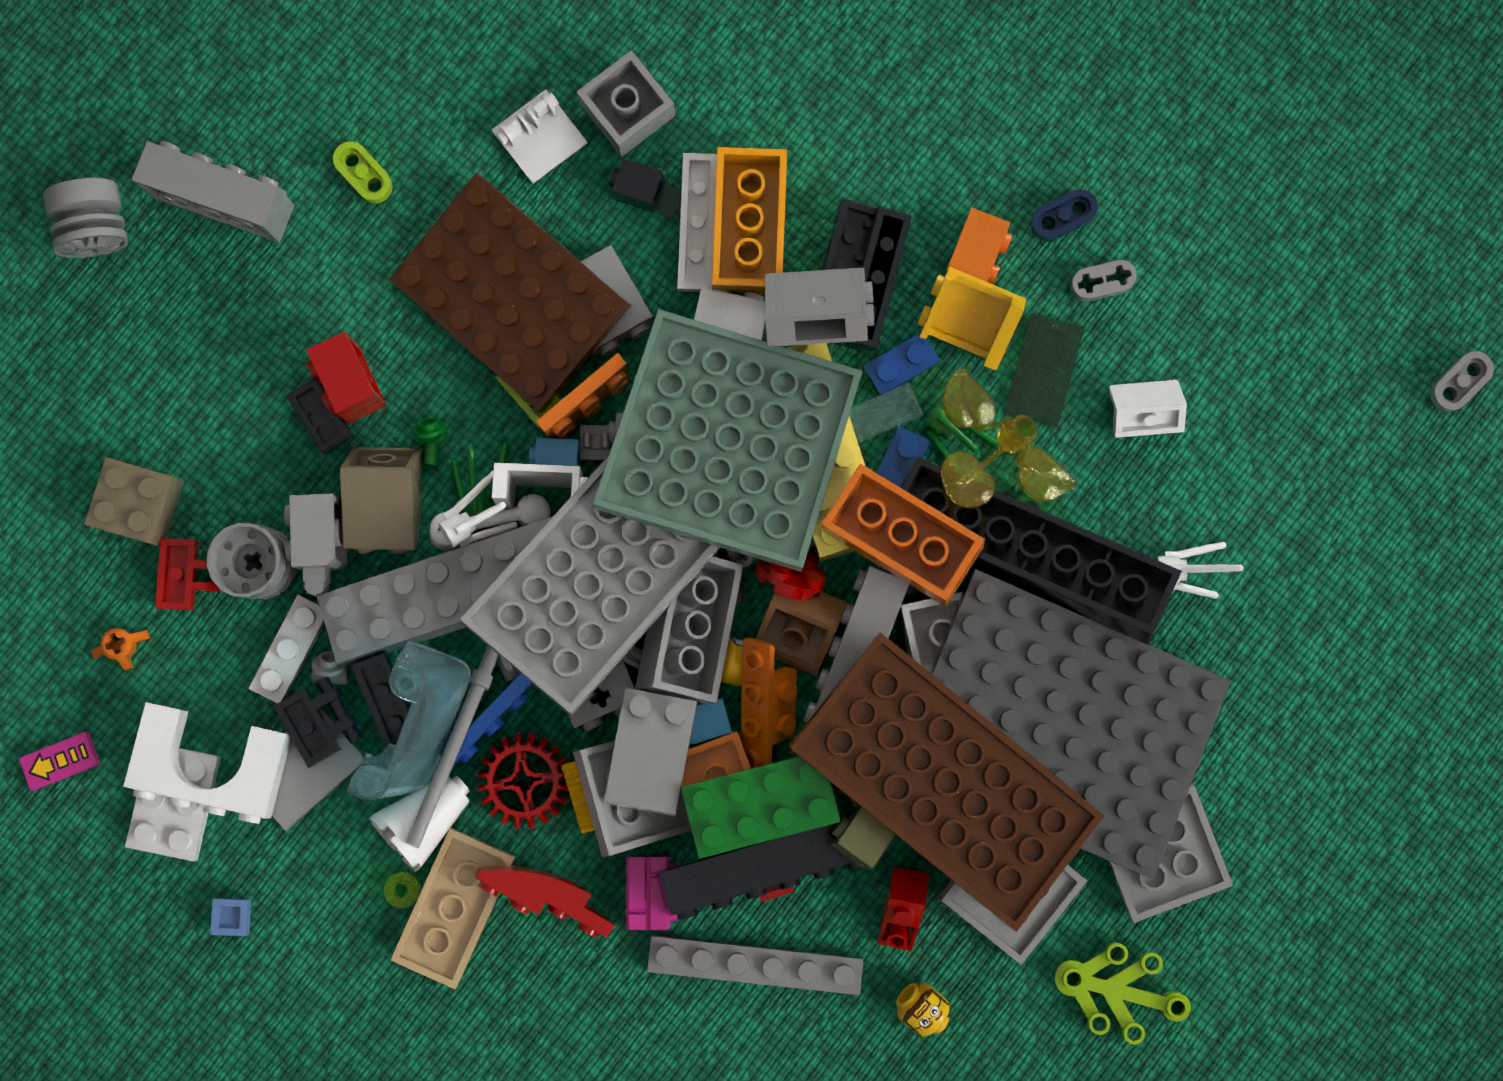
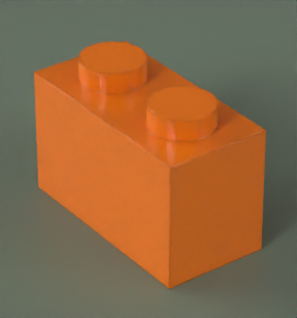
M971 207L947 271L950 266L990 284H994L1000 269L994 263L998 253L1005 255L1013 236L1007 233L1010 222Z

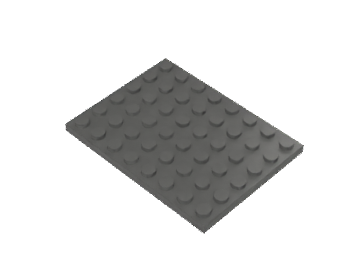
M973 569L930 673L1104 815L1080 849L1145 877L1154 879L1231 681Z

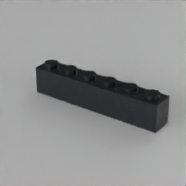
M835 823L727 851L655 873L667 915H677L678 920L698 915L697 908L711 904L712 910L732 905V898L745 894L746 899L749 900L766 895V888L779 884L781 890L800 885V877L813 874L815 880L835 874L834 867L847 864L849 870L860 866L830 845L836 837L831 834L837 824Z

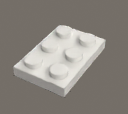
M179 748V764L188 780L201 788L213 789L221 756ZM158 794L155 795L154 800L136 797L125 847L189 861H198L208 813L203 812L204 805L191 802L189 808L168 804L169 797Z

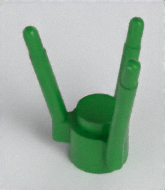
M944 404L937 407L924 421V424L930 429L925 435L935 444L949 470L961 475L959 469L940 437L942 436L947 440L954 435L972 452L978 453L979 448L959 429L960 425L1005 454L1009 452L1005 445L963 418L954 408L949 410Z
M507 441L502 443L497 463H506L509 447ZM472 447L467 449L469 491L466 494L457 460H451L452 474L459 501L477 485L475 454ZM492 489L490 498H487V491H481L460 512H466L471 517L495 506L496 504L492 499Z

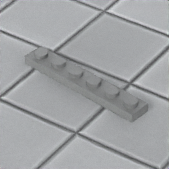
M652 935L647 972L860 995L864 959L861 957Z

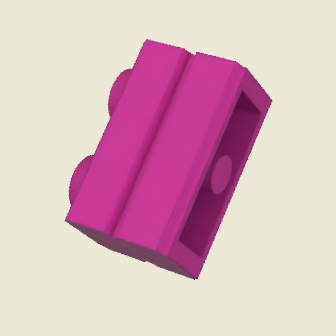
M671 855L627 856L626 930H669L670 921H677V915L671 916L666 913L655 873L677 866V863H671Z

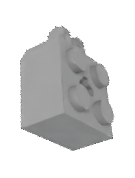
M332 493L289 495L290 505H285L284 509L285 524L290 526V540H287L285 543L286 559L291 561V567L303 571V582H305L303 586L307 594L318 596L330 591V571H342L348 564V548H343L341 498Z

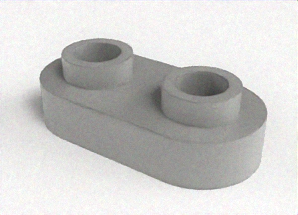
M1479 351L1469 352L1460 357L1432 386L1430 397L1434 406L1444 412H1452L1462 408L1491 379L1494 372L1492 360L1485 353ZM1468 365H1471L1475 368V376H1471L1468 374ZM1444 389L1452 393L1451 401L1444 398Z

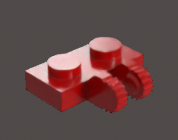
M160 538L156 609L194 611L195 591L223 592L213 581L196 582L197 569L208 570L207 561L198 560L199 541Z

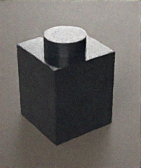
M623 159L620 169H614L609 187L612 188L616 201L655 213L666 180L662 171Z

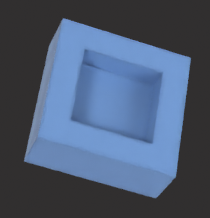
M212 899L210 935L248 936L250 933L251 899Z

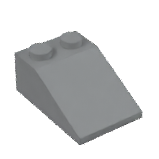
M625 689L604 803L676 816L697 701L635 689Z

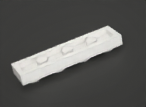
M683 153L678 292H700L701 287L710 289V285H712L717 154Z

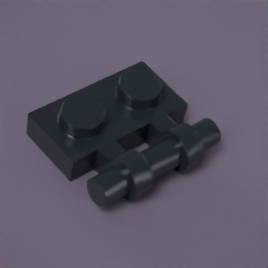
M324 677L316 682L322 694L315 699L312 698L308 689L304 688L273 706L308 768L315 766L342 750L335 738L336 736L344 733L350 744L363 738L356 726L359 722L354 714H349L341 699L343 697L341 690L338 686L334 687L329 677ZM329 705L338 721L330 727L320 712V709Z

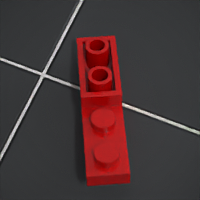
M519 866L478 867L475 872L476 879L480 880L478 887L495 897L499 892L511 899L509 902L510 906L526 915L529 910L539 914L545 902L549 904L548 911L563 920L568 915L580 922L577 927L596 938L598 933L607 938L615 926L611 919L586 905L591 897V893L588 889L571 880L545 871Z

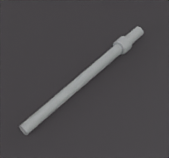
M488 645L478 669L473 670L469 679L470 689L406 840V844L412 847L419 848L483 692L488 691L493 680L491 673L499 655Z

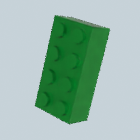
M799 756L681 786L699 859L841 822L831 782Z

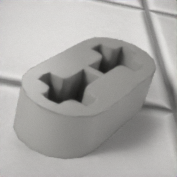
M1116 260L1079 270L1074 275L1070 283V291L1074 298L1082 302H1090L1123 294L1134 285L1137 273L1134 266L1125 260ZM1116 269H1119L1121 274L1127 273L1128 275L1123 285H1120L1118 280L1107 282L1106 278L1112 277L1116 273ZM1083 277H1086L1088 282L1100 281V284L1092 287L1090 293H1087L1085 288L1079 289L1078 287Z

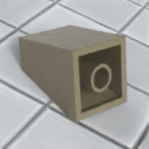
M353 447L340 467L343 548L354 549L358 553H370L375 551V549H386L393 554H404L415 549L420 539L423 449Z

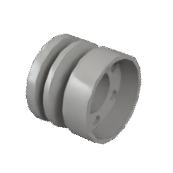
M104 178L74 179L52 185L43 191L46 216L51 221L56 222L50 226L49 230L50 236L54 238L52 248L53 253L66 258L96 257L110 254L127 246L128 235L123 230L125 220L121 216L115 215L121 210L122 204L118 184L114 181Z
M236 523L224 528L214 537L207 552V568L211 580L221 591L234 597L270 599L282 594L292 584L297 573V569L291 567V561L286 559L285 543L289 540L288 537L273 528L252 523ZM257 556L260 557L259 561L263 564L261 569L257 568L258 564L254 561Z

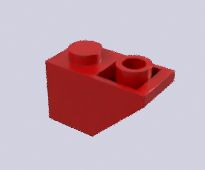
M893 867L887 888L877 944L894 949L912 951L926 905L929 873Z

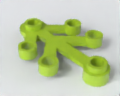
M1119 942L1108 944L1105 951L1084 963L1076 960H1067L1061 963L1054 975L1056 987L1067 996H1075L1087 1017L1088 1028L1096 1035H1103L1108 1032L1110 1020L1104 1013L1098 1011L1088 990L1104 996L1122 1028L1123 1038L1133 1045H1137L1144 1040L1145 1030L1139 1023L1134 1021L1123 1000L1161 1010V1013L1166 1018L1174 1022L1183 1021L1190 1014V1001L1180 992L1170 991L1162 996L1126 986L1147 973L1157 974L1161 971L1163 967L1162 958L1154 952L1148 951L1143 953L1137 962L1106 980L1092 975L1111 963L1120 965L1127 960L1128 950ZM1114 947L1122 949V956L1117 960H1113L1110 955ZM1151 956L1155 957L1157 960L1156 966L1153 969H1147L1145 966L1146 959ZM1072 972H1076L1079 975V981L1075 985L1067 983V976ZM1175 1001H1180L1183 1006L1182 1011L1178 1014H1174L1171 1011V1005ZM1097 1017H1103L1105 1021L1103 1028L1099 1030L1094 1029L1093 1020ZM1138 1027V1037L1129 1039L1127 1036L1129 1028Z

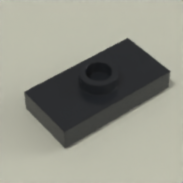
M312 379L286 396L321 453L326 455L352 439L354 435L343 418L335 416L333 412L330 413L327 410L321 397V393L325 392V389L318 380Z

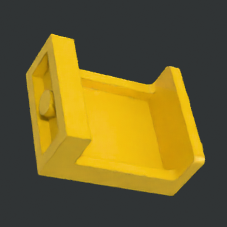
M949 266L946 276L938 275L930 294L936 296L932 308L925 305L917 325L923 327L919 337L926 340L927 336L931 335L985 358L983 366L996 371L1023 314L1027 299Z

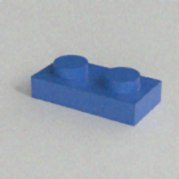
M921 332L863 366L865 374L880 398L940 363L941 360L928 339L926 338L925 340L919 337Z
M899 426L877 474L902 488L917 456L923 457L930 440Z

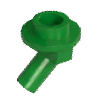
M437 418L422 419L412 430L416 443H425L423 467L428 469L437 468L439 442H444L447 438V426L444 422L438 421Z

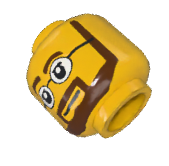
M928 983L909 984L901 991L896 1000L899 1020L918 1036L925 1037L932 1033L939 1034L946 1028L949 1022L947 1017L950 1009L948 1000Z

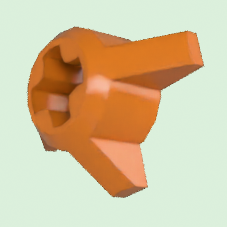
M120 628L110 629L102 636L100 646L91 650L93 659L105 655L110 659L117 660L124 671L134 668L130 657L136 651L137 643L150 639L148 630L132 634L128 630ZM116 635V637L121 638V640L115 642L114 636Z

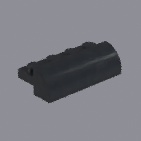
M845 198L840 201L822 270L864 268L865 282L872 281L873 303L866 304H873L874 326H867L868 341L838 342L835 345L865 351L877 349L912 216L882 206L873 208Z

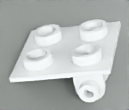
M544 90L492 129V132L533 184L587 144V141L560 108L555 96L552 93L549 94L547 90Z

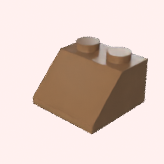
M822 591L818 597L816 594H813L811 600L807 601L794 600L774 593L756 639L774 645V659L816 676L838 628L847 602Z

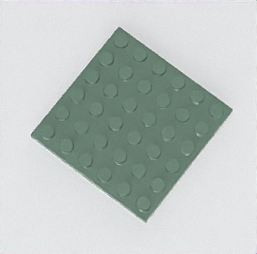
M658 309L593 502V509L802 572L862 371L782 346L768 347L766 341Z

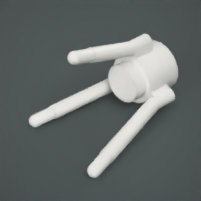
M494 470L482 479L452 509L442 514L445 520L439 522L438 525L452 548L457 545L463 547L474 541L518 527L517 522H511L471 534L476 531L474 525L503 510L506 507L504 502H500L472 518L466 512L461 515L459 514L462 509L493 480Z
M1225 542L1181 551H1165V556H1157L1158 561L1182 571L1174 590L1214 599L1219 596L1217 592L1180 583V581L1187 580V573L1240 572L1243 570V566L1240 564L1187 565V560H1180L1181 558L1224 549L1226 547Z

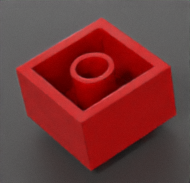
M346 332L306 350L311 359L306 362V365L315 381L318 380L321 386L324 387L325 392L321 393V397L330 413L333 412L335 416H340L351 424L387 407L359 345Z

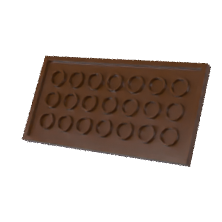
M877 633L788 746L797 756L1016 932L1104 817L1095 807L882 633Z

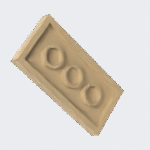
M450 828L392 955L391 961L456 989L498 898V895L495 897L478 887L480 880L476 879L475 872L478 867L512 866L516 856Z

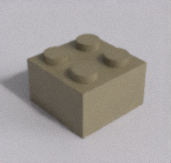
M106 457L84 525L160 547V538L167 539L184 481L173 476Z

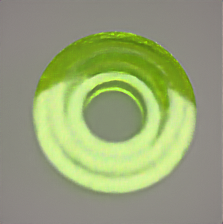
M398 872L391 875L384 885L386 900L397 908L411 906L416 902L420 894L418 880L407 872ZM400 883L407 887V894L404 897L398 896L395 891L396 886Z

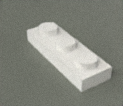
M297 595L249 687L250 690L276 703L286 699L325 624L319 604L301 595Z

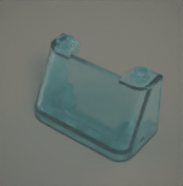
M408 640L396 658L389 679L392 692L397 697L412 703L396 745L389 743L386 749L379 755L373 756L366 753L361 766L353 774L346 793L365 800H376L414 793L430 784L470 682V669L464 661Z

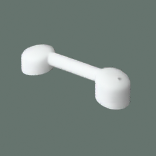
M528 494L519 500L517 507L501 510L474 526L477 530L518 521L521 526H525L549 518L551 508L544 497L537 494ZM444 512L436 515L430 524V540L438 549L443 551L452 550L459 545L452 548L442 532L438 531L440 529L438 523L445 520L442 516Z

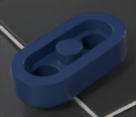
M1082 189L1065 194L1042 205L1035 211L1031 218V230L1040 240H1056L1090 223L1097 213V200L1092 193ZM1073 206H1082L1084 213L1081 215L1075 214ZM1045 219L1052 221L1053 228L1045 229L1042 226V221Z

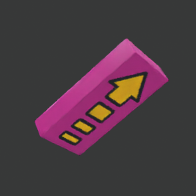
M83 732L19 758L30 791L39 790L101 765L89 732Z

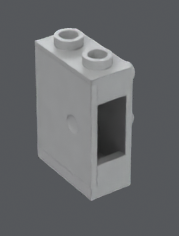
M864 268L765 274V325L768 347L868 341L867 326H874L873 304L866 303H873L872 281L865 282Z

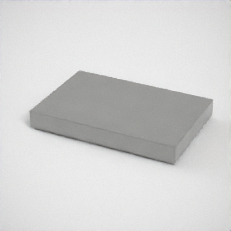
M324 708L320 709L329 727L336 723ZM344 733L335 737L342 750L311 768L307 767L291 739L272 813L274 819L285 831L289 830L368 760L354 743H349Z

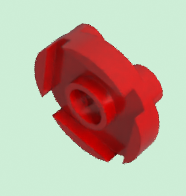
M809 552L807 553L802 572L758 559L755 566V574L760 582L764 584L767 579L775 585L773 588L775 593L794 600H811L813 594H816L818 597L826 582V576L818 566V558Z

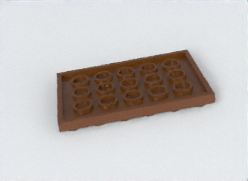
M477 172L389 278L398 288L541 413H543L632 306Z

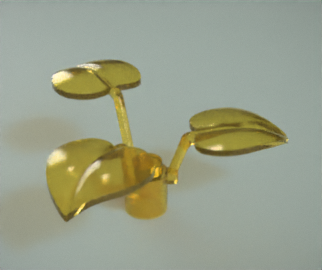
M964 366L959 368L950 377L942 398L944 411L950 421L962 429L968 428L971 425L977 431L1001 428L997 437L999 447L980 464L971 454L966 452H954L944 460L941 466V478L946 494L955 504L965 508H975L991 499L995 492L996 483L993 477L984 469L1003 452L1016 453L1019 451L1015 461L1016 466L1021 468L1017 474L1018 483L1023 491L1036 501H1052L1077 486L1072 476L1051 455L1038 447L1031 446L1033 444L1032 440L1037 436V426L1030 417L1018 415L1012 420L1006 417L1003 421L991 422L995 415V405L983 386L969 375Z

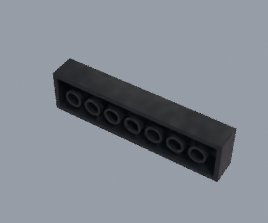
M917 456L902 489L985 539L984 547L971 566L972 568L1149 645L1182 572L1181 570Z

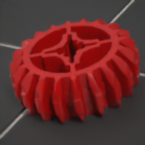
M517 733L514 735V746H512L507 737L502 738L501 744L504 750L501 751L498 747L491 746L489 750L496 758L494 760L487 757L482 758L481 762L490 767L489 772H477L478 777L487 778V784L478 785L477 791H489L490 796L483 798L481 803L482 805L489 804L492 801L495 803V806L489 812L492 817L500 811L504 812L500 821L501 824L506 825L511 816L515 817L514 828L519 829L522 826L523 818H526L528 828L533 829L536 826L535 816H538L540 822L545 825L549 823V818L546 814L547 810L554 816L560 814L559 808L554 805L556 801L564 805L568 803L569 800L565 796L560 795L561 790L568 791L567 784H562V778H565V774L561 772L560 766L568 763L569 760L567 757L560 758L559 760L554 758L561 750L558 745L554 746L549 752L546 750L549 744L548 738L544 737L540 741L539 746L535 745L536 734L530 733L527 738V744H524L522 734ZM526 751L541 756L548 763L551 771H534L531 768L529 759H527ZM515 753L514 773L509 778L497 780L501 765L509 756ZM521 771H525L526 776L542 777V780L533 781V784L528 785L531 788L528 791H525L523 785H508V782L516 781L517 777H522L519 774ZM553 782L550 796L544 804L535 809L536 788L540 784ZM511 789L516 791L521 803H523L524 810L516 809L506 803L499 790Z

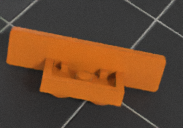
M748 637L743 639L741 742L750 767L753 768L772 763V745L795 736L797 670L785 666L774 671V645Z

